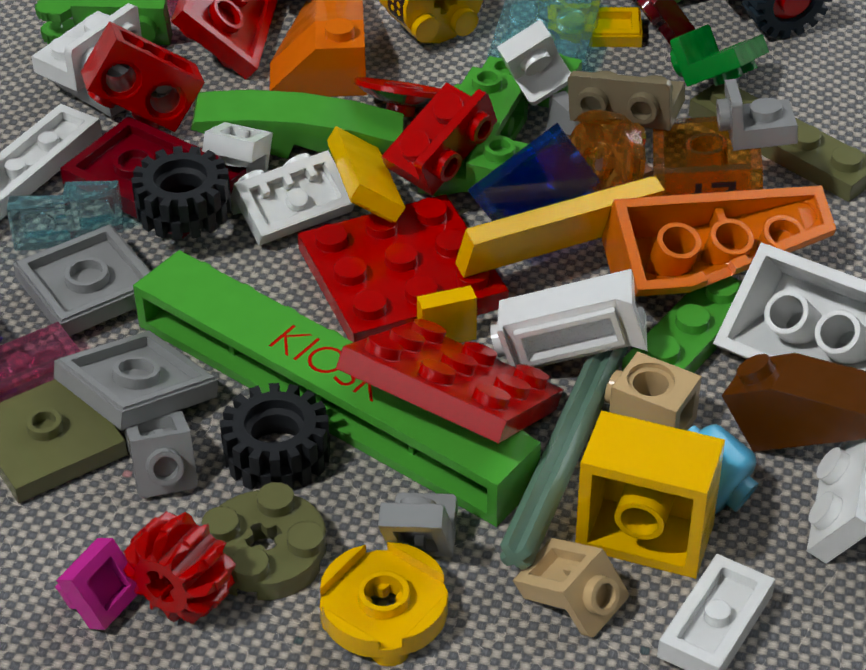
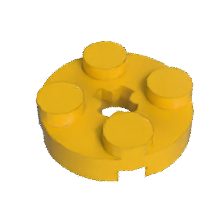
M387 542V550L371 552L366 551V545L354 547L338 556L328 566L321 578L319 607L323 629L342 648L363 657H371L379 665L392 667L403 663L410 653L416 652L431 643L441 632L447 620L448 591L444 584L442 569L435 559L414 546L404 543ZM390 593L396 595L395 603L388 606L375 605L370 598L373 595L385 598Z

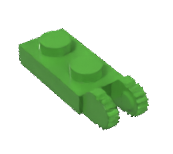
M40 0L35 4L38 19L47 21L45 24L43 23L40 31L42 39L48 44L96 11L110 16L127 3L138 7L143 38L157 45H170L173 36L167 0Z

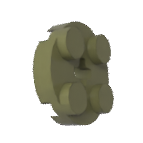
M272 482L262 486L257 491L235 496L219 507L210 509L202 518V525L209 524L210 534L215 539L226 542L223 553L231 557L236 563L231 573L235 583L229 589V594L237 596V589L245 592H257V600L272 601L282 599L306 588L315 580L320 572V561L326 555L327 549L324 520L311 503L295 496L293 489L286 484ZM268 538L273 539L275 542V547L268 550L262 545L250 547L259 539Z

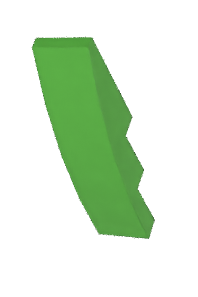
M267 90L199 92L196 97L191 130L204 134L205 131L227 122L273 132L270 154L288 159L293 145L320 153L328 150L332 156L327 139L335 126H338L378 147L383 155L403 132L404 114L353 100L302 92Z

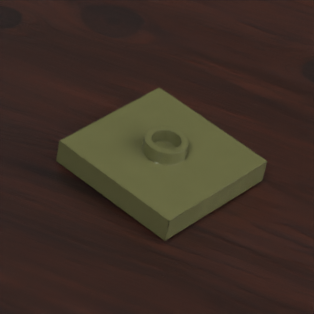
M56 379L0 402V476L18 504L128 455L126 441L117 428Z

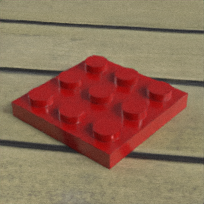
M446 194L406 204L396 223L393 221L391 223L371 213L298 233L299 251L348 340L352 342L392 329V327L413 322L414 319H417V296L471 285L477 297V315L498 310L499 300L509 298V290L495 269L463 278L455 262L465 230L468 227Z
M414 319L413 322L392 327V329L370 335L367 338L343 346L336 369L496 443L504 441L554 412L564 389L549 383V375L545 372L523 364H518L515 368L496 359L497 352L492 348L471 341H467L464 344L445 336V328L424 319Z

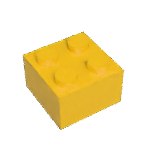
M601 410L580 462L575 543L603 548L608 557L696 579L714 526L725 440Z

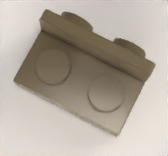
M572 71L568 77L570 121L670 131L685 101V82L671 81L658 75L637 77L617 75L611 71Z

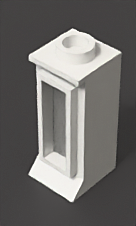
M632 269L499 300L497 324H492L490 327L492 344L497 352V357H506L508 364L515 368L518 364L537 368L628 346L648 351L646 313L643 306L636 307L635 283Z

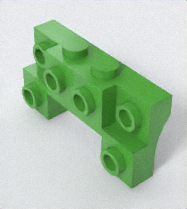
M559 53L570 72L582 71V60L566 57ZM489 56L482 68L472 66L461 84L457 83L454 87L470 96L478 89L488 93L497 122L494 124L489 137L483 143L477 144L461 162L457 174L451 180L444 182L434 193L433 196L435 197L444 194L448 196L459 192H478L515 201L518 196L519 174L529 175L532 170L533 144L515 141L527 120L529 101L507 69L503 59ZM568 85L562 88L561 90L557 91L556 93L561 91H566L568 93ZM550 97L537 105L549 108ZM418 187L419 193L430 195Z

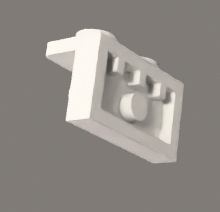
M127 3L110 16L96 11L94 14L86 17L85 20L31 56L34 72L78 92L85 87L80 71L109 21L142 37L138 7Z
M328 150L313 156L309 153L296 155L289 159L282 167L268 172L263 170L251 171L234 183L231 194L232 214H243L259 246L352 212L355 205L350 202L337 166Z

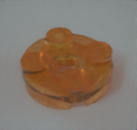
M605 110L586 111L574 120V122L580 123L574 128L571 135L563 134L558 143L554 161L555 181L559 192L567 194L569 199L643 179L646 162L644 147L646 132L643 126L639 123L631 122L623 114ZM603 156L602 170H595L596 160L601 159Z

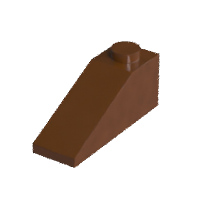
M799 353L770 357L767 354H758L748 358L739 365L736 376L722 394L723 400L753 452L866 439V371Z

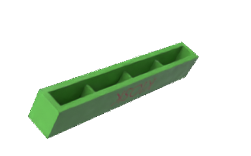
M180 250L133 285L138 322L141 328L147 331L150 330L164 341L248 388L259 385L261 392L266 393L270 392L269 383H279L280 391L286 392L289 384L299 386L300 397L307 390L311 391L316 395V403L322 400L326 407L330 434L435 493L454 494L457 498L458 506L495 527L519 505L540 460L541 442L532 438L525 431L521 430L504 441L496 443L336 369L343 346L353 343L352 341L344 338L337 331L327 329L299 314L295 309L284 306L259 293L252 286L243 284L216 270L210 264L201 262Z

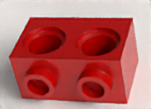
M110 21L80 71L88 95L97 103L107 108H114L115 105L131 111L132 116L140 122L156 129L160 125L173 132H176L205 83L195 63ZM117 64L130 66L128 71L122 76L110 77L106 75L108 70ZM167 85L173 87L171 92L164 97H151L152 92L160 86Z

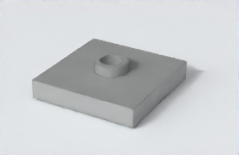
M111 224L13 263L16 279L63 339L135 309L136 302L133 285L151 272Z
M150 330L54 360V379L120 430L217 397L218 379Z

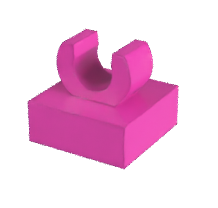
M97 538L56 580L58 584L55 586L67 606L78 611L89 629L106 630L138 595L134 592L137 585L136 582L127 577L123 570L128 563L126 557L113 538Z

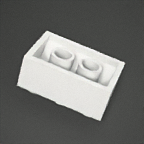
M761 242L713 344L745 359L758 354H767L770 357L799 353L866 371V281Z

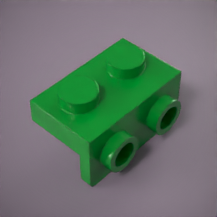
M709 24L670 40L672 46L670 52L672 66L677 75L684 78L687 87L710 78L713 79L715 86L724 84L725 80L739 78L744 73L758 68L755 59L769 53L763 34L719 51Z

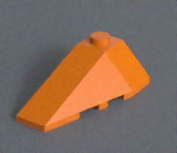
M306 0L270 62L269 91L302 92L327 97L367 95L366 92L354 84L356 77H366L363 0Z
M819 185L614 199L601 238L610 273L632 269L635 297L690 293L748 270L761 242L791 253L833 236L836 226L823 187Z

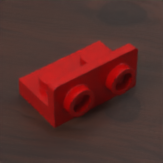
M446 82L381 156L385 166L433 196L444 182L451 180L457 174L461 162L477 144L483 143L491 134L497 118L489 94L478 89L470 96Z

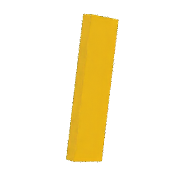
M651 176L467 228L455 264L463 278L601 238L614 199L663 196L665 190L657 177Z

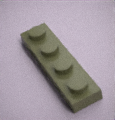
M725 83L718 86L713 84L690 99L688 116L729 137L728 131H719L716 114V100L725 99ZM739 88L743 104L752 103L754 100L759 99ZM797 118L795 119L798 125V144L751 149L818 186L822 185L823 189L847 202H850L866 190V154Z

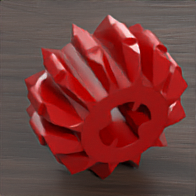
M165 511L159 517L153 518L131 539V544L123 551L128 562L123 570L127 577L136 582L135 594L144 595L150 602L151 610L157 608L163 610L167 618L172 622L182 618L184 621L194 624L201 617L207 616L213 608H217L228 596L229 589L235 583L231 573L236 563L231 557L223 553L226 542L215 539L210 534L208 523L202 526L197 525L192 516L187 512L176 516Z

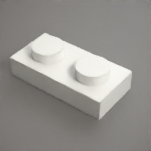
M716 554L660 638L657 657L684 670H726L773 596L775 579Z

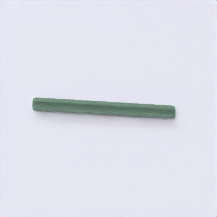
M628 347L587 357L500 544L502 549L500 559L506 566L515 565L519 569L524 570L533 565L603 406L607 384L612 374L619 369Z

